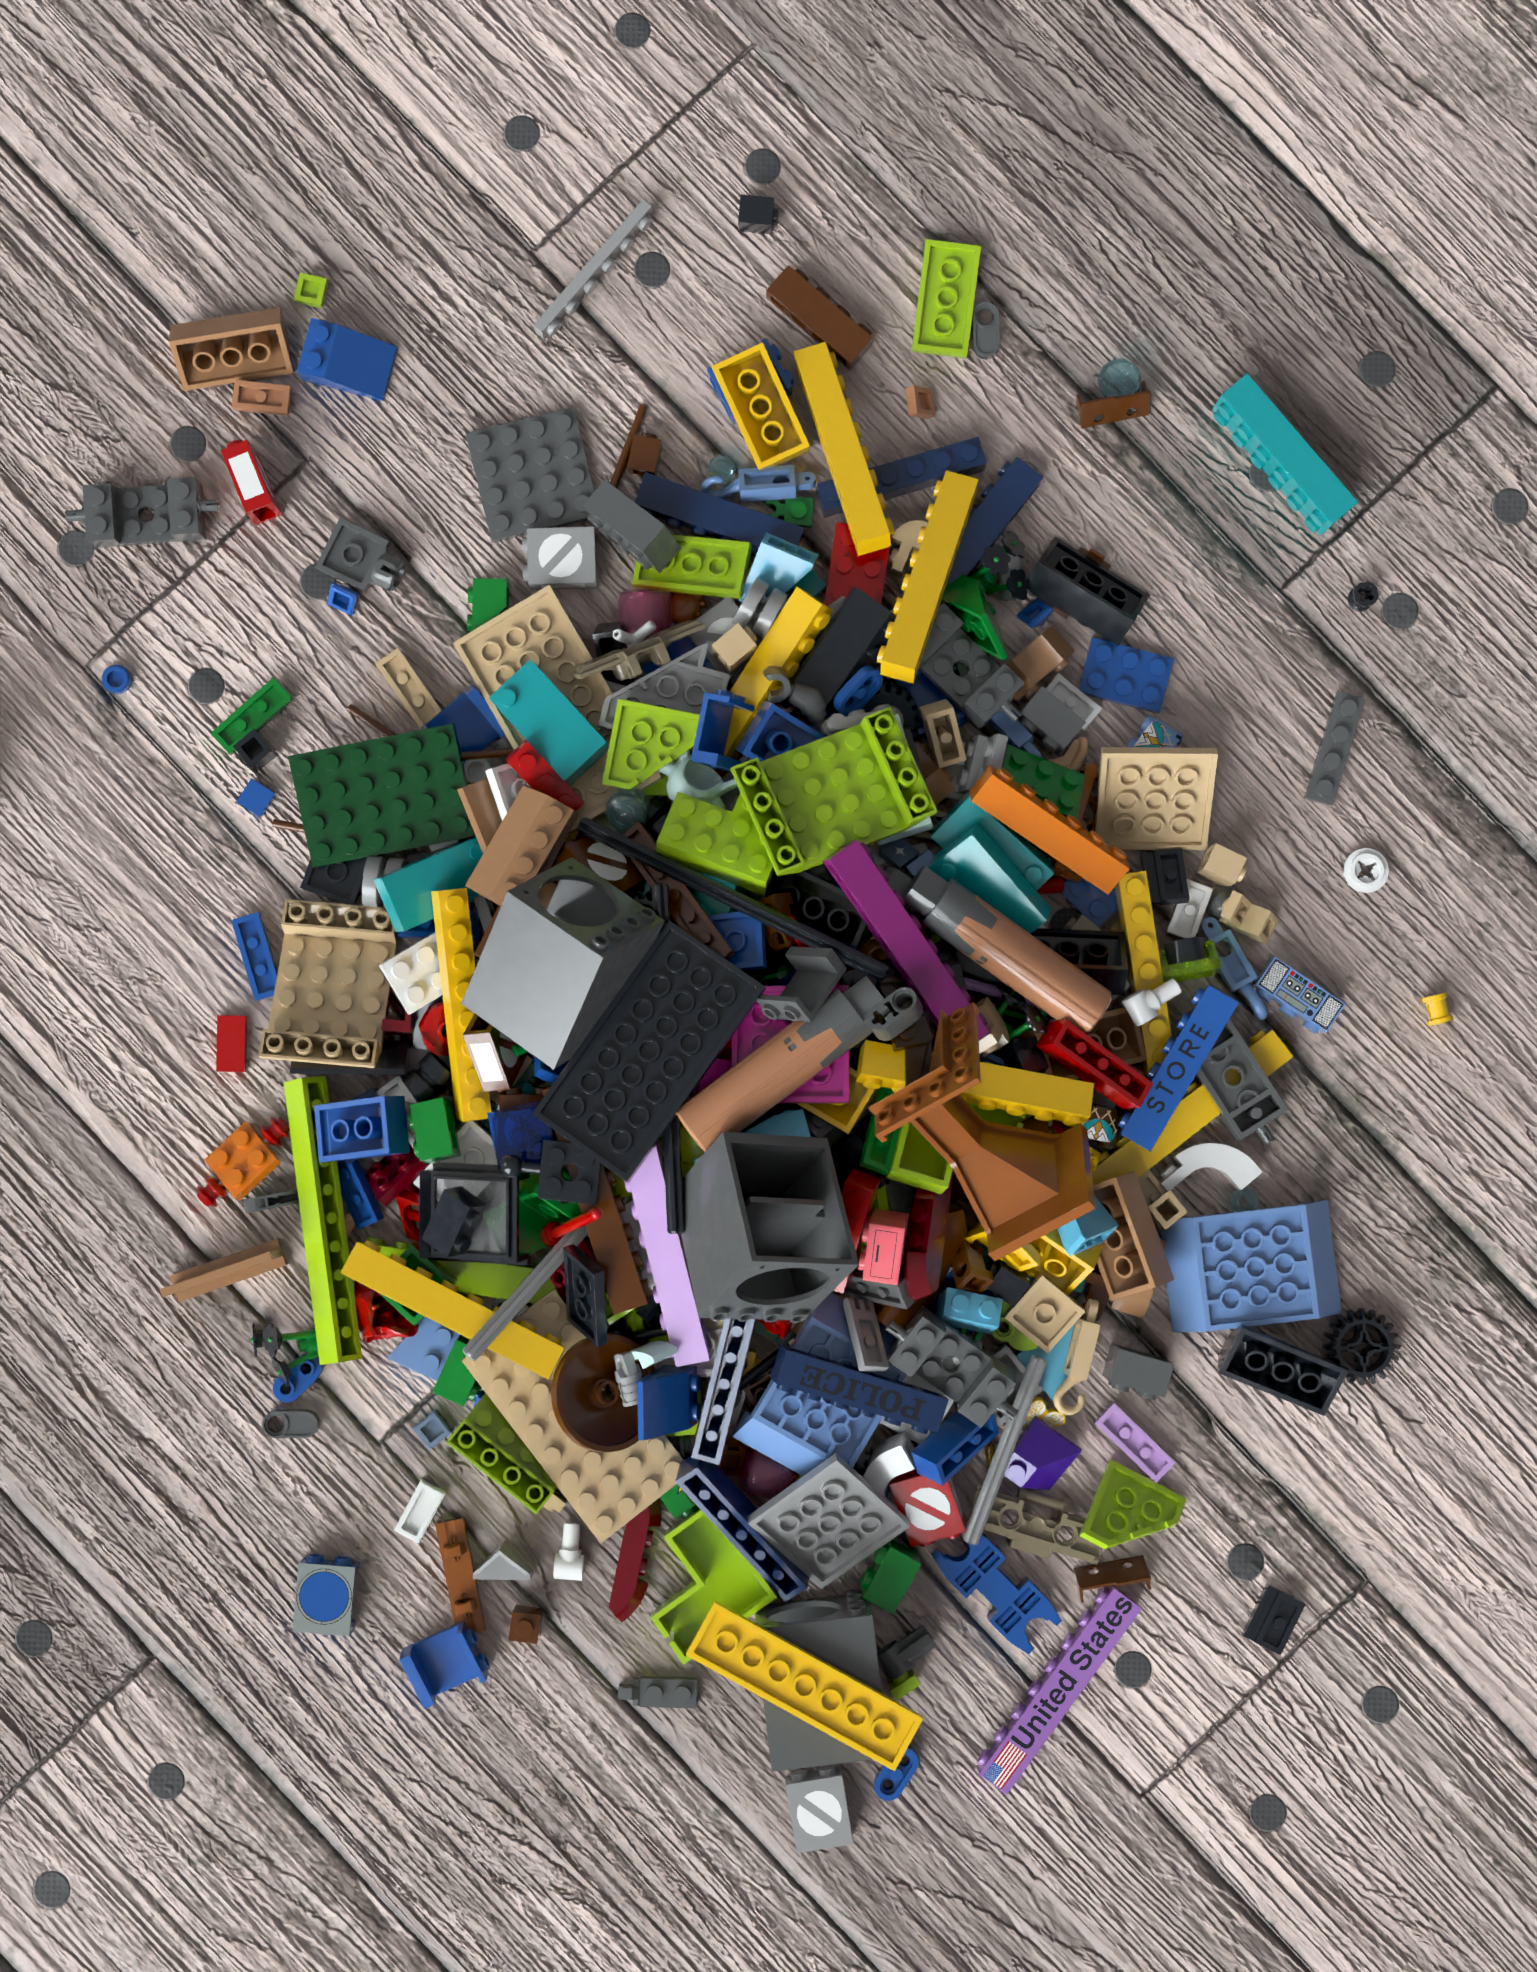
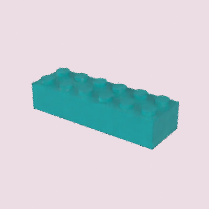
M1248 373L1220 396L1212 409L1215 420L1222 427L1226 426L1229 429L1236 445L1240 448L1244 447L1248 451L1254 466L1258 469L1262 468L1269 476V483L1273 488L1284 493L1287 497L1288 505L1294 511H1299L1303 515L1306 526L1313 533L1317 532L1321 536L1358 503Z

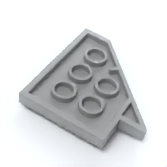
M703 643L606 697L597 727L612 731L618 699L700 715L704 693L716 694V689L726 691L730 674L703 667L709 645L708 643Z

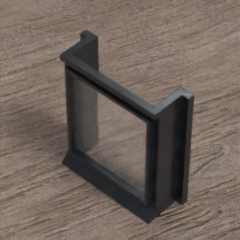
M434 1162L433 1169L420 1171L419 1258H433V1260L530 1265V1253L519 1252V1180L530 1178V1173L521 1172L516 1177H507L502 1173L500 1165ZM462 1186L487 1205L482 1214V1222L475 1229L471 1238L472 1243L469 1249L464 1254L447 1258L425 1242L422 1237L443 1190Z

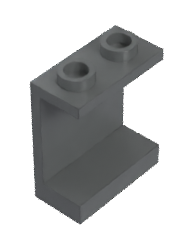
M791 946L785 956L797 972L780 996L761 995L757 1003L761 1006L763 1014L772 1020L783 1019L811 1022L847 968L831 948Z

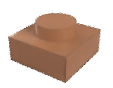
M920 386L906 388L909 416L924 419L936 416L933 389Z

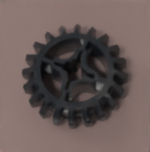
M1358 1308L1356 1316L1353 1310L1348 1309L1346 1311L1347 1319L1338 1314L1336 1317L1340 1324L1336 1325L1330 1322L1328 1326L1334 1330L1333 1333H1324V1337L1331 1339L1330 1343L1322 1344L1323 1349L1331 1350L1330 1353L1324 1355V1358L1330 1361L1334 1360L1333 1362L1348 1367L1347 1382L1353 1384L1357 1378L1359 1385H1365L1366 1377L1370 1383L1375 1384V1374L1385 1379L1386 1373L1383 1369L1386 1368L1393 1371L1394 1367L1389 1364L1390 1360H1399V1356L1392 1354L1393 1350L1401 1349V1345L1392 1343L1393 1340L1399 1338L1398 1333H1389L1394 1325L1390 1322L1384 1324L1386 1317L1382 1314L1376 1317V1311L1371 1309L1366 1314L1363 1308ZM1366 1324L1372 1325L1378 1331L1382 1342L1371 1341L1369 1331L1366 1330ZM1357 1325V1328H1354L1352 1338L1341 1342L1344 1334L1351 1327ZM1362 1342L1372 1346L1362 1348L1361 1351L1350 1347L1361 1345ZM1341 1351L1352 1352L1354 1362L1357 1363V1369L1350 1368L1345 1363ZM1381 1352L1377 1361L1366 1368V1365H1369L1371 1355Z

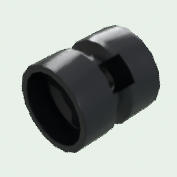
M429 1051L419 1061L420 1068H412L402 1079L404 1085L419 1100L424 1102L435 1099L440 1094L438 1088H446L452 1082L451 1068L437 1055Z

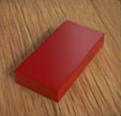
M217 1015L216 1072H246L247 1016Z

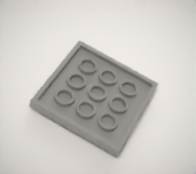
M837 1453L748 1515V1524L821 1588L910 1527L909 1519Z

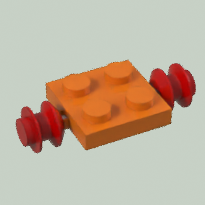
M271 1117L272 1124L269 1127L261 1126L263 1135L261 1137L254 1127L245 1121L205 1159L218 1178L207 1177L208 1184L205 1187L197 1186L199 1191L197 1197L207 1207L211 1204L217 1207L216 1199L219 1196L227 1198V1188L235 1199L241 1201L281 1163L269 1146L272 1144L273 1146L281 1147L280 1139L283 1136L291 1138L289 1124L281 1117L278 1119Z

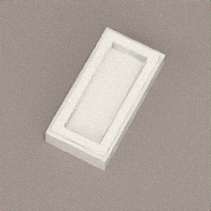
M421 1479L394 1531L419 1544L447 1492Z

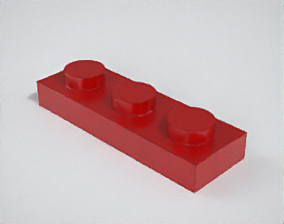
M527 740L505 758L532 789L554 798L574 811H577L585 804Z

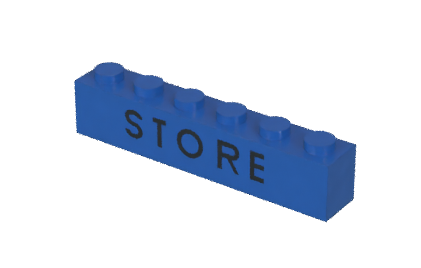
M1206 985L1204 989L1198 988L1191 1000L1195 1004L1189 1014L1184 1012L1176 1025L1180 1029L1175 1039L1169 1037L1162 1049L1165 1056L1160 1064L1155 1061L1149 1070L1147 1077L1151 1078L1150 1081L1153 1085L1141 1108H1133L1131 1113L1125 1111L1118 1123V1126L1121 1127L1119 1131L1121 1135L1150 1152L1239 1004L1236 1000L1210 985Z

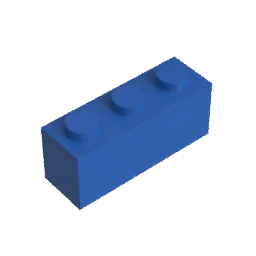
M956 1410L940 1425L938 1433L932 1432L911 1452L917 1473L943 1486L999 1433L994 1414L980 1428Z

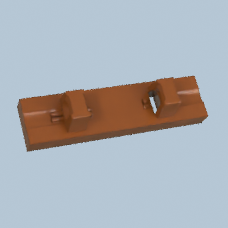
M459 1517L436 1522L435 1526L454 1623L456 1625L464 1621L468 1629L472 1628L475 1633L485 1631L486 1625L477 1579H473L475 1569L465 1518ZM471 1598L467 1602L458 1603V1600Z

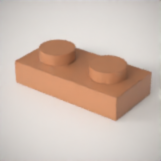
M235 380L231 407L233 410L289 416L292 388L289 385Z

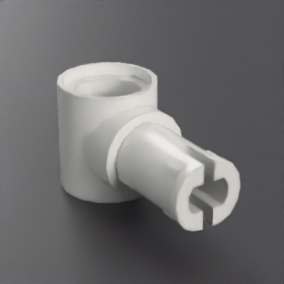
M1170 979L1152 991L1150 989L1146 991L1141 989L1122 1000V1003L1135 1025L1140 1026L1157 1016V1010L1161 1009V1005L1180 994L1181 989L1174 979Z
M564 1523L562 1547L559 1549V1553L555 1554L554 1579L583 1580L584 1555H581L582 1550L579 1549L580 1523Z

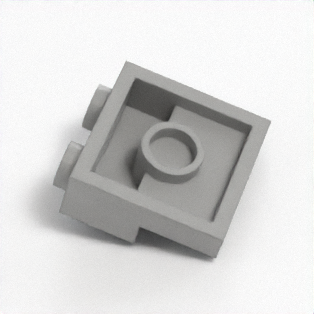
M995 734L991 737L976 735L965 743L966 761L964 768L960 769L957 776V784L960 785L958 793L965 795L989 765H992L997 770L999 767L1002 768L1008 736L1002 734Z

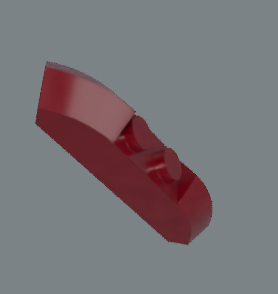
M951 1178L948 1188L942 1194L918 1187L914 1194L904 1259L906 1287L910 1298L914 1301L934 1293L939 1287L948 1220L947 1214L949 1212L953 1182Z
M660 1498L625 1525L609 1602L610 1610L621 1622L625 1621L638 1608L648 1587V1582L638 1577L639 1575H645L648 1559L642 1557L644 1548H650L654 1532L648 1529L649 1527H660L662 1510Z

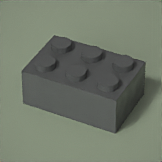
M606 480L600 484L583 505L590 514L587 519L597 527L596 530L607 540L612 538L616 541V546L625 554L629 555L632 553L636 557L635 560L646 570L652 567L660 574L681 549L663 523Z

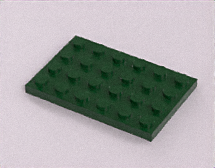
M455 723L288 756L312 867L476 836L457 789L467 786L468 783Z

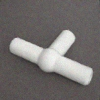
M649 620L635 633L630 634L621 629H616L613 632V638L626 644L629 648L645 641L644 639L656 630V625L653 621Z

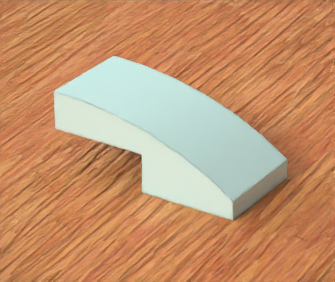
M653 1341L629 1352H632L634 1361L639 1360L642 1368L645 1369L671 1357L679 1351L676 1346L668 1342Z

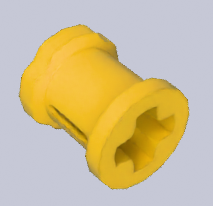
M1447 992L1422 998V1002L1426 1003L1430 1018L1427 1021L1428 1026L1454 1020L1453 1015L1449 1014L1446 1002Z

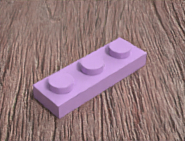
M1114 1402L1094 1421L1156 1483L1176 1463Z

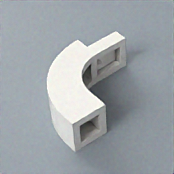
M1204 1142L1186 1146L1172 1154L1171 1156L1178 1165L1174 1166L1171 1164L1159 1174L1162 1177L1159 1182L1166 1191L1171 1190L1193 1171L1204 1167H1212L1220 1171L1235 1189L1242 1190L1258 1177L1262 1170L1250 1157L1234 1147Z
M906 1431L888 1438L875 1449L863 1476L867 1482L896 1508L897 1505L889 1482L894 1477L915 1469V1463L911 1454L915 1447Z

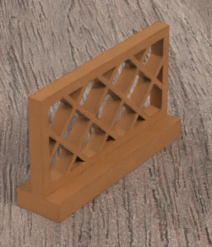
M277 1238L170 1275L173 1285L160 1289L162 1297L176 1293L178 1301L181 1302L286 1266L288 1262L280 1239Z

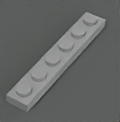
M643 199L535 322L533 325L535 332L543 340L549 335L553 336L557 333L562 325V319L567 314L572 315L580 305L579 300L585 293L590 294L598 284L597 279L603 272H610L616 264L617 256L622 251L624 253L627 252L633 245L634 237L640 230L644 232L653 221L652 206Z

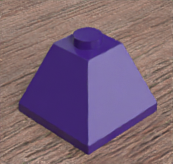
M1035 1416L1019 1435L1004 1476L1021 1488L1050 1490L1081 1453L1082 1449Z

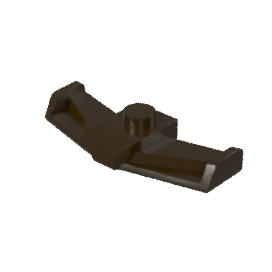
M901 976L888 977L882 981L877 980L875 984L884 999L899 988H908ZM913 1002L904 1003L901 1009L910 1007ZM923 1014L915 1023L891 1039L894 1052L904 1050L905 1086L927 1075L930 1071L933 1055L932 1040L935 1034L931 1021Z

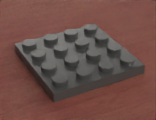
M574 407L465 433L492 543L527 535V529L557 528L588 520L587 517L590 514L583 505L594 493V488Z

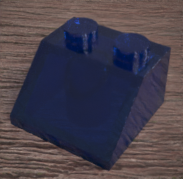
M540 1101L487 1112L498 1169H500L502 1158L508 1154H516L523 1161L541 1163L543 1140H554L551 1127L532 1114Z

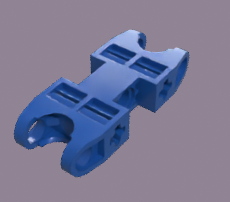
M982 1533L977 1545L968 1543L966 1552L961 1556L953 1557L947 1553L944 1555L937 1548L931 1553L947 1580L965 1598L977 1589L995 1607L987 1615L988 1621L1010 1643L1027 1654H1030L1035 1649L1028 1641L1029 1639L1025 1632L1026 1625L1033 1618H1043L1046 1621L1050 1620L1056 1626L1062 1621L1046 1595L1027 1576L1016 1586L998 1568L1006 1559V1556L986 1534Z

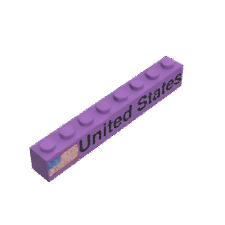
M1116 1586L1102 1587L1094 1599L1096 1601L1095 1605L1090 1611L1085 1610L1078 1620L1079 1627L1073 1634L1069 1633L1061 1643L1063 1649L1057 1657L1052 1656L1044 1667L1046 1672L1040 1680L1035 1679L1028 1688L1027 1693L1029 1695L1023 1704L1021 1702L1017 1703L1010 1714L1012 1717L1006 1727L1002 1725L994 1735V1744L989 1750L985 1748L977 1759L979 1775L1006 1795L1141 1611L1140 1605Z

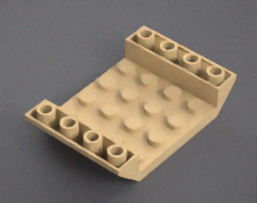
M285 899L281 922L284 939L268 1030L263 1029L259 1058L375 1068L382 1052L385 1031L381 1030L382 1019H387L391 985L379 965L397 955L398 937L386 908Z

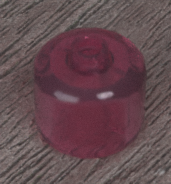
M665 590L622 591L619 594V624L622 626L623 631L629 634L635 633L649 620L653 621L656 625V630L650 635L672 627V596L670 592Z
M748 1447L747 1456L739 1475V1484L742 1491L771 1500L796 1481L798 1473L752 1447Z

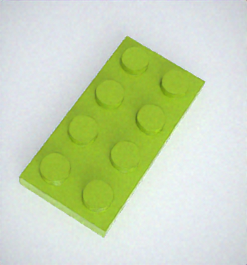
M926 239L911 352L967 359L981 246Z
M672 535L681 549L660 574L652 567L646 570L636 561L632 579L634 588L742 599L752 545L750 542Z

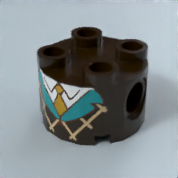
M1092 1104L1091 1117L1083 1124L1087 1129L1088 1139L1096 1142L1100 1147L1114 1149V1144L1118 1143L1119 1131L1121 1130L1118 1123L1125 1113V1109L1119 1106L1116 1109ZM1065 1125L1063 1131H1067L1074 1126Z

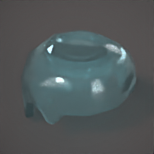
M1126 359L1111 360L1103 366L1098 376V383L1104 397H1119L1138 393L1142 387V379L1138 368Z
M637 787L632 790L619 788L608 799L605 816L613 828L619 832L626 833L638 821L644 825L650 814V801L645 792Z

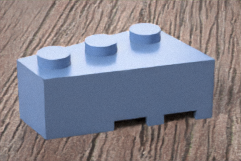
M457 1292V1293H459L460 1295H462V1296H464V1297H466V1298L468 1297L467 1295H465V1294H463V1293ZM424 1317L418 1324V1332L413 1337H406L387 1359L437 1381L455 1340L461 1335Z

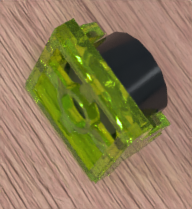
M1205 937L1175 940L1164 944V949L1159 950L1164 983L1170 979L1182 982L1215 976L1221 967L1214 940L1205 941Z

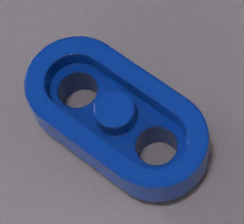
M870 665L862 667L836 694L834 699L835 709L845 717H848V714L853 711L862 709L882 686L883 675H880V671Z
M319 1356L309 1359L290 1370V1393L283 1391L282 1386L284 1383L278 1377L273 1384L275 1397L279 1401L286 1403L296 1400L321 1375L323 1365L319 1363ZM304 1363L311 1365L312 1370L310 1373L303 1371L302 1366Z
M908 1746L904 1755L909 1757L907 1763H899L895 1771L883 1765L874 1779V1789L879 1798L885 1801H892L898 1798L916 1772L919 1760L916 1751ZM886 1779L893 1781V1785L889 1788L883 1786V1782Z

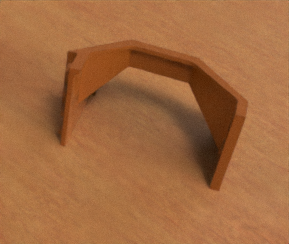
M972 1002L965 1007L956 1009L949 1016L941 1009L929 1073L873 1104L868 1109L875 1115V1136L882 1143L887 1141V1134L911 1122L951 1165L985 1230L988 1254L996 1261L1096 1209L1088 1132L1081 1123L1063 1133L1049 1134L989 1122L982 1119L960 1095L981 1082L977 1015L980 1014V1009Z

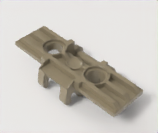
M687 620L649 635L646 641L629 648L612 650L597 658L575 666L571 675L575 679H583L604 670H612L615 678L620 681L632 679L642 674L640 667L642 665L653 662L657 666H663L671 662L666 648L672 642L706 628V626L697 620Z
M977 1485L966 1524L969 1522L982 1486ZM1019 1487L1016 1497L998 1491L984 1530L1010 1538L1008 1547L1029 1552L1046 1559L1049 1558L1052 1551L1097 1565L1102 1548L1079 1536L1086 1518L1067 1513L1070 1505L1069 1498L1064 1497L1062 1500L1027 1488ZM1025 1500L1059 1510L1057 1518H1044L1029 1513L1023 1509ZM1014 1509L1017 1511L1014 1524L1003 1522L1002 1514L1005 1510ZM1061 1526L1072 1528L1073 1535L1070 1540L1061 1541L1057 1538V1530Z

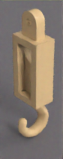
M1087 1300L1083 1318L1080 1317L1074 1324L1063 1372L1068 1377L1061 1383L1053 1395L1054 1406L1064 1415L1078 1413L1085 1403V1396L1083 1394L1078 1395L1077 1403L1071 1407L1064 1405L1062 1397L1072 1386L1088 1379L1101 1326L1095 1322L1099 1305L1097 1300Z

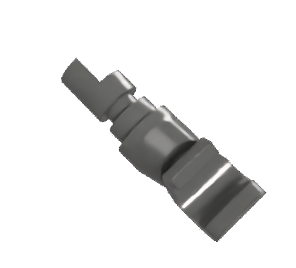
M769 666L765 668L763 674L768 681L779 680L782 682L779 689L769 690L767 694L768 702L777 703L787 698L788 703L800 709L802 715H806L807 720L811 722L809 726L821 734V724L829 719L825 717L827 715L825 709L827 703L822 693L815 687L798 682L790 684L788 674L781 667Z

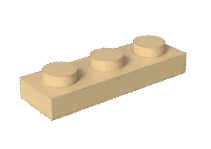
M399 648L375 663L420 729L441 711V708Z

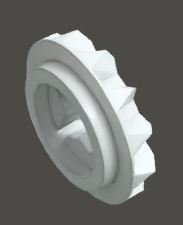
M1358 849L1351 853L1344 862L1343 876L1348 886L1357 892L1371 893L1377 891L1388 879V863L1385 857L1374 849ZM1360 864L1363 866L1375 864L1369 871L1371 878L1368 876L1357 878L1361 872Z

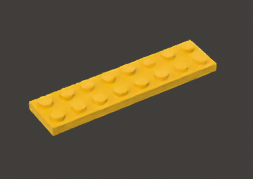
M714 1600L686 1651V1656L893 1771L896 1770L923 1720L921 1714Z

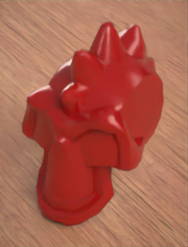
M357 1281L354 1282L358 1327L365 1343H371L374 1340L384 1338L389 1340L392 1337H413L418 1332V1324L414 1326L382 1295Z

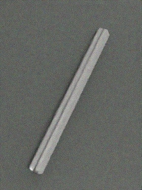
M586 1226L565 1234L463 1348V1353L470 1360L476 1361L564 1262L563 1247L571 1244L577 1247L588 1235Z
M1032 1355L1013 1403V1407L1019 1410L1018 1414L1014 1416L1013 1420L1007 1419L966 1527V1532L963 1535L964 1541L969 1544L977 1545L983 1533L1045 1369L1046 1360L1042 1357Z

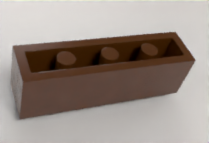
M788 265L766 290V299L818 344L826 342L828 351H834L836 359L847 369L851 370L871 348L873 341L871 331L862 323L857 325L843 306H835L829 300V295L821 287H813L808 282L809 279L804 272L798 268L794 270Z

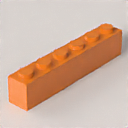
M989 765L970 789L971 801L1091 884L1109 894L1130 869L1126 859L1127 855L1118 847L1113 846L1111 848L1103 843L1104 839L1095 831L1087 832L1081 827L1082 824L1071 815L1066 817L1058 812L1059 808L1050 800L1045 799L1042 801L1035 796L1036 792L1027 784L1022 783V785H1019L1013 781V776L1005 769L999 767L997 770L992 765Z

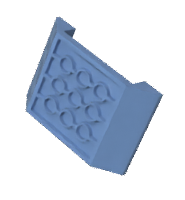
M1328 1200L1195 1217L1182 1216L1166 1230H1160L1161 1240L1166 1241L1164 1252L1174 1280L1166 1283L1172 1332L1216 1331L1238 1328L1240 1325L1250 1327L1319 1319L1342 1313Z
M830 1293L809 1314L791 1347L858 1368L843 1308L844 1300ZM878 1321L888 1360V1348L897 1337L886 1331V1325ZM888 1362L889 1368L884 1373L873 1372L902 1382L907 1376L890 1362ZM771 1379L752 1413L745 1411L731 1435L792 1471L804 1476L835 1453L853 1468L883 1416L875 1414L874 1418L859 1414L857 1412L858 1408L848 1406L847 1410L840 1409L831 1405V1400L821 1397L820 1402L804 1397V1392L795 1389L793 1393H788L776 1388L777 1384Z

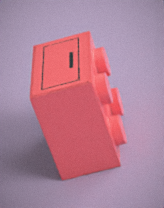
M874 1209L872 1217L869 1218L867 1224H864L862 1242H867V1245H863L858 1270L864 1271L863 1280L898 1285L903 1266L909 1213Z

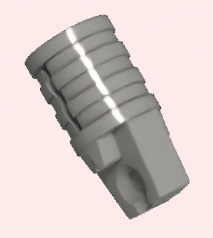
M625 1351L614 1355L617 1369L615 1377L620 1390V1396L623 1400L622 1404L623 1407L638 1404L637 1382L642 1379V1373L639 1365L635 1364L632 1352Z

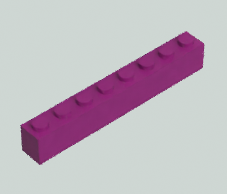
M858 840L850 841L823 860V863L909 988L916 993L924 1010L938 1028L941 1009L949 1016L956 1009L969 1005L971 997L962 986H957L953 980L955 974L950 966L945 962L942 964L936 955L938 949L929 938L925 939L920 932L922 926L918 919L912 914L909 916L903 907L905 905L903 897L896 890L892 891L887 881H889V878L880 866L876 867L870 859L872 853L864 842L859 843ZM981 1012L977 1015L979 1041L990 1033L986 1028L987 1020Z

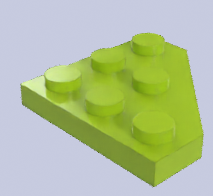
M618 699L602 784L632 790L694 747L700 715Z
M1111 1459L1106 1465L1079 1536L1103 1549H1107L1174 1527L1180 1520L1187 1498Z

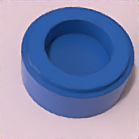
M112 665L103 672L102 684L111 693L122 694L131 687L132 677L130 672L124 667Z

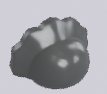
M1221 886L1212 891L1206 907L1209 917H1213L1217 921L1220 920L1222 905L1230 897L1232 888Z

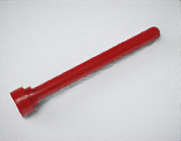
M596 1207L562 1224L550 1222L542 1227L540 1238L545 1245L555 1246L565 1234L600 1219L603 1212L600 1208Z

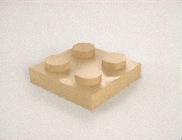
M1040 1273L1015 1306L1011 1305L1003 1315L1007 1321L1048 1354L1085 1313V1309L1043 1273Z

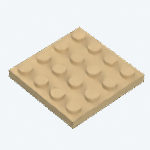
M1102 747L1095 832L1104 839L1103 843L1111 848L1116 846L1121 850H1163L1182 848V850H1207L1218 759L1217 748Z

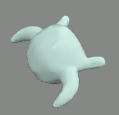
M690 750L680 756L677 761L671 762L658 771L668 776L666 784L667 793L673 802L677 792L726 809L720 796L738 787L735 779L724 782L711 767L691 761L692 755H690Z

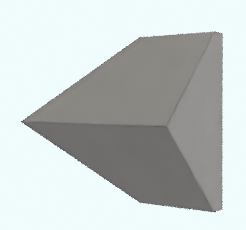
M504 1541L476 1568L473 1573V1579L530 1580L533 1575V1569Z

